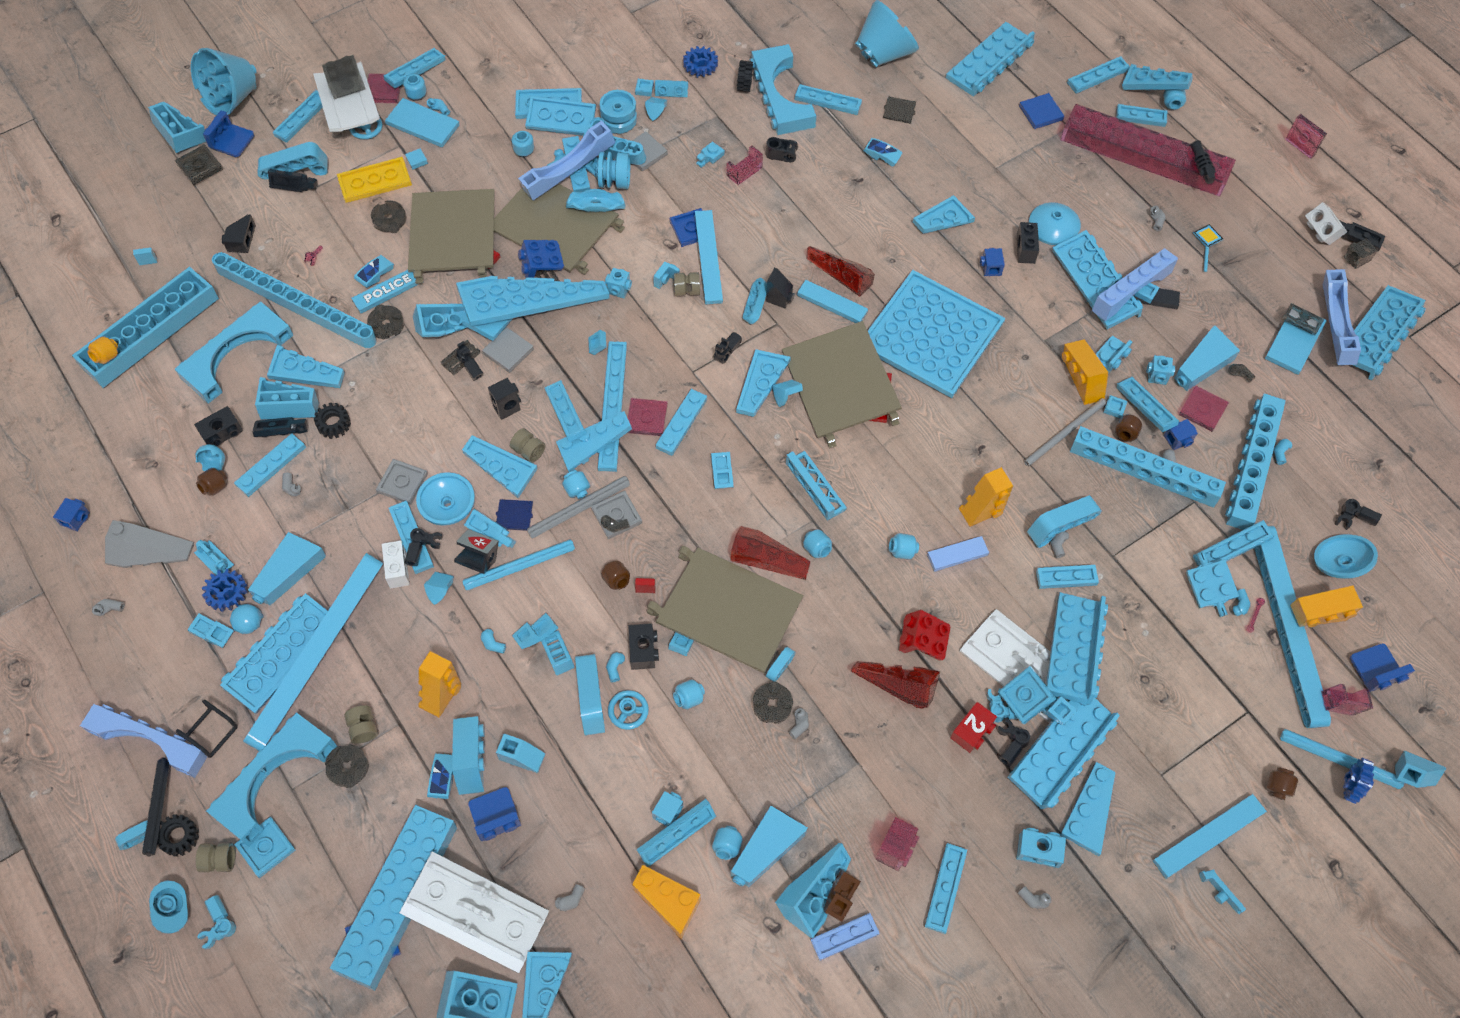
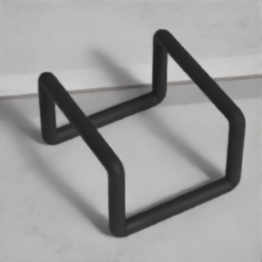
M204 699L202 703L208 708L186 734L180 729H177L176 733L201 750L208 758H211L235 732L238 726L228 715ZM213 710L226 719L233 728L213 751L209 753L189 736Z

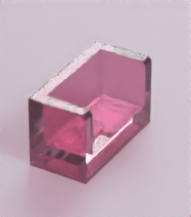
M751 145L749 147V156L736 165L730 161L727 162V177L737 185L741 184L762 169L763 154Z
M1338 684L1321 691L1326 711L1354 716L1373 709L1368 689L1347 693L1345 685Z

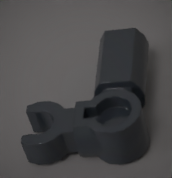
M732 332L727 339L722 337L720 345L716 344L713 358L723 364L726 363L730 354L742 342V337L735 332Z
M460 342L457 344L458 349L455 351V354L459 361L464 363L465 369L473 381L483 376V372L474 358H472L470 350L465 346V342Z
M1349 499L1342 506L1341 515L1335 521V525L1338 526L1341 521H1344L1346 523L1345 529L1348 530L1352 526V519L1356 515L1358 519L1376 526L1382 514L1365 506L1361 507L1356 499Z
M420 528L413 529L410 533L411 543L408 546L405 564L414 567L418 566L422 545H430L434 549H440V543L434 542V540H442V534L438 532L429 534V532H424Z
M1005 718L1003 724L1007 725L1008 728L1003 729L999 726L997 731L1003 736L1008 735L1012 741L1000 755L999 760L1010 767L1021 753L1022 748L1028 746L1031 736L1027 730L1014 727L1011 720Z

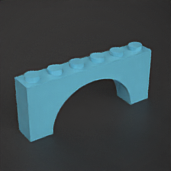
M789 44L752 51L749 61H753L755 81L758 80V90L763 94V104L767 105L768 117L771 116V125L776 130L777 135L815 128L816 114L812 104L804 105L788 101L778 93L774 86V80L781 72L793 68V53Z
M260 301L244 315L237 318L234 323L223 329L216 337L209 340L202 348L195 351L188 359L181 362L175 368V371L182 381L209 404L223 393L216 381V372L221 360L227 353L243 343L256 340L270 341L281 346L293 336V333L287 323Z
M296 712L293 717L287 720L285 726L271 738V741L263 750L257 753L252 762L242 769L241 774L226 787L219 798L211 803L206 812L247 846H250L264 830L256 819L255 800L262 783L268 775L283 763L296 758L310 757L324 763L338 746L330 737Z

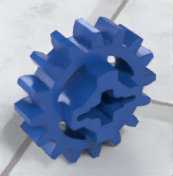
M696 46V49L690 48V52L686 51V55L683 56V66L686 68V72L690 71V75L696 74L697 77L699 75L705 77V74L711 75V71H716L718 55H715V51L711 52L710 47L705 49V46H702V48Z
M226 569L224 573L217 570L218 575L215 576L211 573L212 579H205L207 586L202 587V590L205 592L202 594V597L213 610L219 608L221 612H224L227 607L231 611L233 605L239 606V600H245L242 594L248 593L245 589L247 583L243 581L242 575H238L235 570L230 572L229 569Z
M1361 757V759H1358L1357 764L1351 765V768L1344 776L1343 788L1345 790L1343 794L1345 800L1354 804L1359 803L1360 798L1363 799L1367 792L1372 789L1374 784V773H1372L1374 763Z

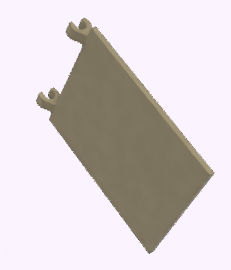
M556 184L534 201L521 188L494 218V232L522 246L524 240H556L559 244L564 263L563 269L571 272L576 268L583 275L589 269L586 268L588 263L581 259L606 230L612 226L617 232L621 233L625 227L622 226L624 221L618 218L619 214L612 210L606 212H587L575 208H566L567 199L574 191L560 184Z
M494 189L412 193L408 272H414L416 284L423 283L424 271L478 268L479 278L487 277L486 269L493 268Z
M863 321L782 349L784 356L791 357L788 367L794 381L802 383L803 391H800L799 394L818 438H826L829 448L837 446L833 433L887 414L889 416L892 426L900 424L896 411L902 409L901 404Z
M682 546L678 558L683 561H690L665 606L662 608L656 602L650 601L647 606V613L651 616H658L657 624L765 673L804 595L703 549L697 548L695 552H692L688 547Z

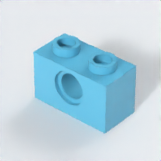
M1035 828L1023 829L1019 834L1016 859L1060 868L1064 863L1066 838L1060 837V834L1054 832L1040 833ZM1037 842L1043 843L1046 851H1041L1037 847Z

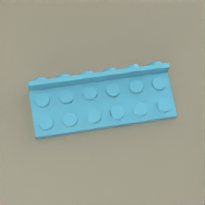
M1003 23L946 74V79L974 97L978 92H982L988 83H992L998 74H1002L1008 65L1011 66L1017 57H1021L1027 48L1032 47L1035 41V32L1032 31L1026 35L1011 24Z
M1087 230L1052 248L1053 253L1092 309L1097 297L1123 278L1120 273L1115 271L1113 262L1111 260L1108 261L1104 250L1098 247L1095 237L1092 234L1090 235ZM1132 296L1107 321L1100 317L1099 319L1108 330L1135 315L1137 318L1141 317L1143 306L1140 300H1136Z
M1388 285L1354 330L1355 334L1359 337L1361 353L1357 365L1353 366L1370 372L1369 380H1373L1376 375L1379 376L1384 368V363L1388 364L1391 360L1392 352L1398 351L1401 345L1400 341L1406 340L1409 334L1408 330L1414 329L1418 321L1417 318H1421L1425 313L1426 308H1424L1426 300Z
M1059 593L1046 686L1055 697L1060 698L1062 696L1064 699L1088 705L1091 704L1093 698L1098 697L1099 686L1096 684L1101 676V669H1098V666L1103 658L1100 648L1104 645L1105 636H1102V632L1106 628L1107 621L1104 620V616H1106L1108 604H1105L1106 596H1101L1098 602Z
M306 593L302 597L299 596L292 604L293 607L288 612H283L278 619L279 622L274 627H269L264 634L265 637L260 642L254 643L250 648L251 652L246 657L240 658L235 665L236 668L231 673L225 674L221 679V688L254 714H257L273 696L328 612Z
M1093 698L1090 705L1067 700L1077 709V712L1064 725L1052 720L1007 777L1040 809L1053 808L1058 803L1059 795L1071 786L1070 781L1081 773L1084 762L1093 757L1095 754L1094 749L1106 740L1105 735L1107 732L1114 729L1118 722L1116 720L1120 715L1117 712L1111 713L1096 698Z

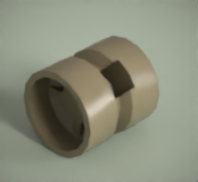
M689 272L688 275L674 273L675 296H685L686 293H689L690 296L700 295L699 272Z
M525 428L518 430L510 441V448L521 454L523 458L531 463L541 457L546 447L544 442L534 438V435Z
M357 706L345 712L344 717L346 725L349 727L348 732L352 743H366L377 737L378 732L375 723L372 722L374 718L370 706Z
M212 843L200 844L196 852L197 871L211 872L216 869L217 872H231L234 868L236 856L234 844L219 843L217 847Z

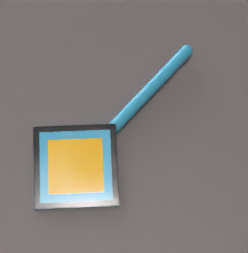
M1210 224L1193 232L1205 245L1204 272H1207L1209 247L1224 239Z

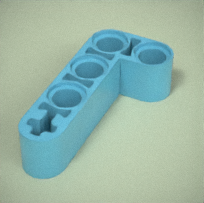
M600 117L593 118L590 121L584 135L586 134L588 129L593 127L601 120L604 122V120ZM613 136L615 144L604 151L606 157L608 152H612L613 159H616L618 152L630 153V163L635 165H641L646 161V154L642 144Z
M306 142L260 157L258 159L257 175L262 179H268L269 169L294 172L306 167L315 175H325L328 169V157L316 143Z
M1089 495L1045 512L1036 519L1027 533L1036 546L1041 548L1047 545L1056 534L1095 519L1101 514L1102 510Z
M596 655L576 656L580 712L584 735L605 733Z

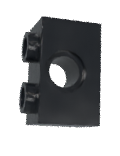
M1020 222L1016 235L1018 263L1035 264L1039 254L1038 223Z
M508 377L488 387L492 406L501 420L521 410L519 405L521 399L517 394L519 390L515 383L510 382Z
M228 406L194 424L206 445L219 446L222 442L237 436L243 431Z
M653 623L628 625L631 670L655 668V661H659L658 649H654V642H658L657 630H653ZM642 644L649 645L646 649L639 648Z

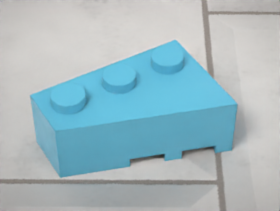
M163 101L148 107L152 123L176 153L206 142L203 136L204 126L193 122L189 116L185 117L179 110Z

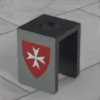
M468 529L457 540L456 544L465 548L454 559V562L485 574L496 562L499 541Z

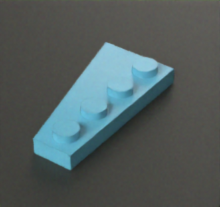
M1131 64L1122 86L1123 90L1189 89L1193 75L1192 73L1174 70L1169 73L1161 68L1150 70L1148 66L1138 68L1137 65Z
M277 345L267 377L272 380L340 388L345 372L342 368L323 361L318 362L312 357L299 355L296 351H289Z
M755 349L736 413L752 417L756 415L773 389L772 386L777 383L790 363L791 357Z
M623 411L585 428L586 435L571 442L565 437L556 441L568 471L571 472L581 463L585 464L588 462L589 458L598 452L599 454L603 451L604 447L610 442L614 443L632 430V427Z
M473 435L462 449L463 454L517 498L520 497L537 471V465Z
M1098 762L1094 764L1060 835L1091 853L1100 856L1116 772Z

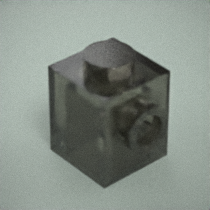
M1366 238L1358 243H1352L1347 248L1348 251L1344 258L1354 269H1357L1370 262L1378 250Z

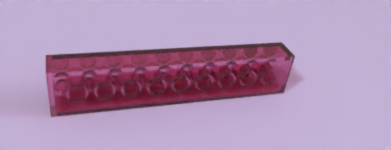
M1075 104L1061 137V141L1219 197L1226 186L1236 159L1204 149L1209 154L1216 170L1214 182L1206 184L1195 165V155L1190 147V143Z

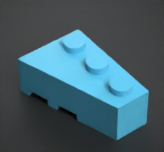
M260 377L255 407L260 419L315 417V412L318 413L319 401L314 388L296 384L291 386L285 385L281 381L271 382L267 381L266 378Z
M478 716L453 719L452 772L459 795L484 792L483 771H485L483 754L485 753V746L482 737H485L484 724H480Z

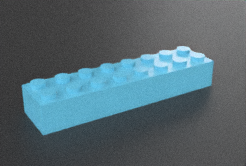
M189 266L72 356L78 365L104 388L219 298L212 285ZM100 337L113 339L118 345V355L106 364L93 362L87 353L89 344Z
M417 805L414 806L330 966V969L335 974L373 991L376 990L397 945H399L411 921L410 918L400 914V911L431 853L434 852L442 857L444 856L457 830L453 820Z

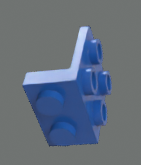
M220 110L208 128L205 129L203 136L209 148L239 157L254 137V133L251 130L231 124L227 112Z
M524 240L521 249L518 251V258L522 262V274H525V278H534L537 270H562L564 267L559 244L556 240Z
M1385 644L1376 645L1350 656L1351 662L1369 692L1380 689V691L1385 690L1396 682L1398 684L1406 682L1410 679L1409 675L1415 671L1411 664L1399 667Z
M507 787L470 800L468 803L480 841L491 840L499 834L514 831L517 827L522 826Z

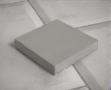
M646 131L632 140L642 144L646 154V161L641 165H635L642 172L668 155V150Z
M506 327L482 352L486 357L510 373L534 350V347Z
M393 459L378 484L376 492L401 502L407 500V503L411 505L428 472Z
M626 491L591 506V510L607 539H611L642 524V519Z

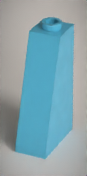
M1213 326L1180 367L1174 379L1188 391L1233 362L1240 350L1216 326Z
M288 532L248 589L253 596L252 599L259 604L264 602L272 605L326 557L323 549Z
M770 806L732 868V881L741 887L744 885L750 887L806 835L808 828L773 806Z

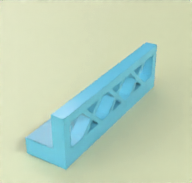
M793 451L787 454L786 465L827 521L847 509L805 451L798 455H795ZM802 458L808 463L807 468L801 463L800 460ZM809 473L816 474L818 477L817 482L814 481ZM820 487L827 489L828 496H825ZM831 502L837 503L839 508L835 510Z

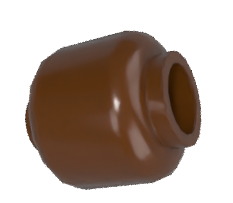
M1123 415L1115 427L1116 436L1125 442L1136 440L1141 432L1142 422L1135 415Z
M209 468L198 475L196 486L202 494L213 496L226 487V474L222 470Z
M612 561L605 564L601 577L611 589H623L629 583L630 572L622 562Z
M1280 767L1270 772L1267 790L1273 793L1272 797L1285 800L1286 797H1293L1295 795L1298 778L1294 775L1295 772Z

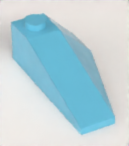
M416 304L413 321L415 331L421 337H441L468 328L463 325V320L466 317L463 304Z
M838 843L787 886L775 902L784 918L811 938L816 935L826 921L828 914L824 912V907L838 873L841 869L846 872L851 861L842 843Z

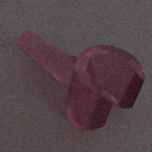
M319 245L313 252H306L304 263L310 261V265L313 266L317 254L323 247Z

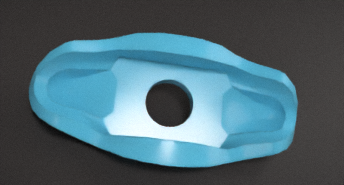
M589 189L581 193L574 191L569 195L566 202V208H575L587 212H606L625 209L626 207L624 199L619 192L609 193L601 189Z

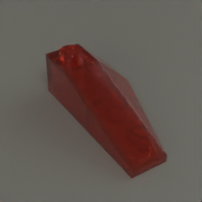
M812 246L807 248L806 259L859 297L873 285L875 273L871 269L866 268L860 263Z
M740 526L731 549L732 562L803 580L807 578L811 561L759 530Z
M857 661L851 668V672L919 709L928 708L933 701L940 677V671L922 667L906 670L902 669V665L885 668L881 663Z

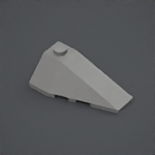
M112 520L105 536V564L130 568L132 565L143 564V566H147L150 563L158 562L165 564L188 561L194 547V542L132 523Z

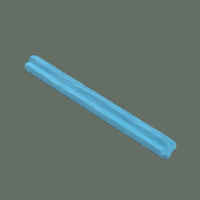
M564 541L490 569L485 574L479 573L463 579L464 588L466 590L473 589L573 551L575 549L573 541Z
M1284 729L1280 735V739L1284 742L1349 769L1351 765L1357 764V758L1290 730ZM1373 765V779L1397 789H1401L1404 786V782L1397 780L1396 774Z

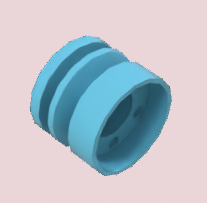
M605 152L599 153L596 167L599 188L605 187L606 180L607 188H611L612 182L616 181L617 189H629L630 153L618 152L616 160H613L612 152H608L607 160Z

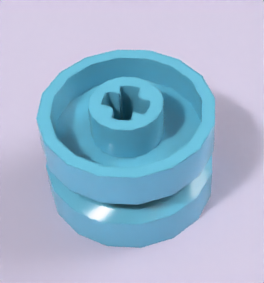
M612 90L602 96L599 103L600 116L611 132L620 134L633 129L637 122L634 96L625 90Z

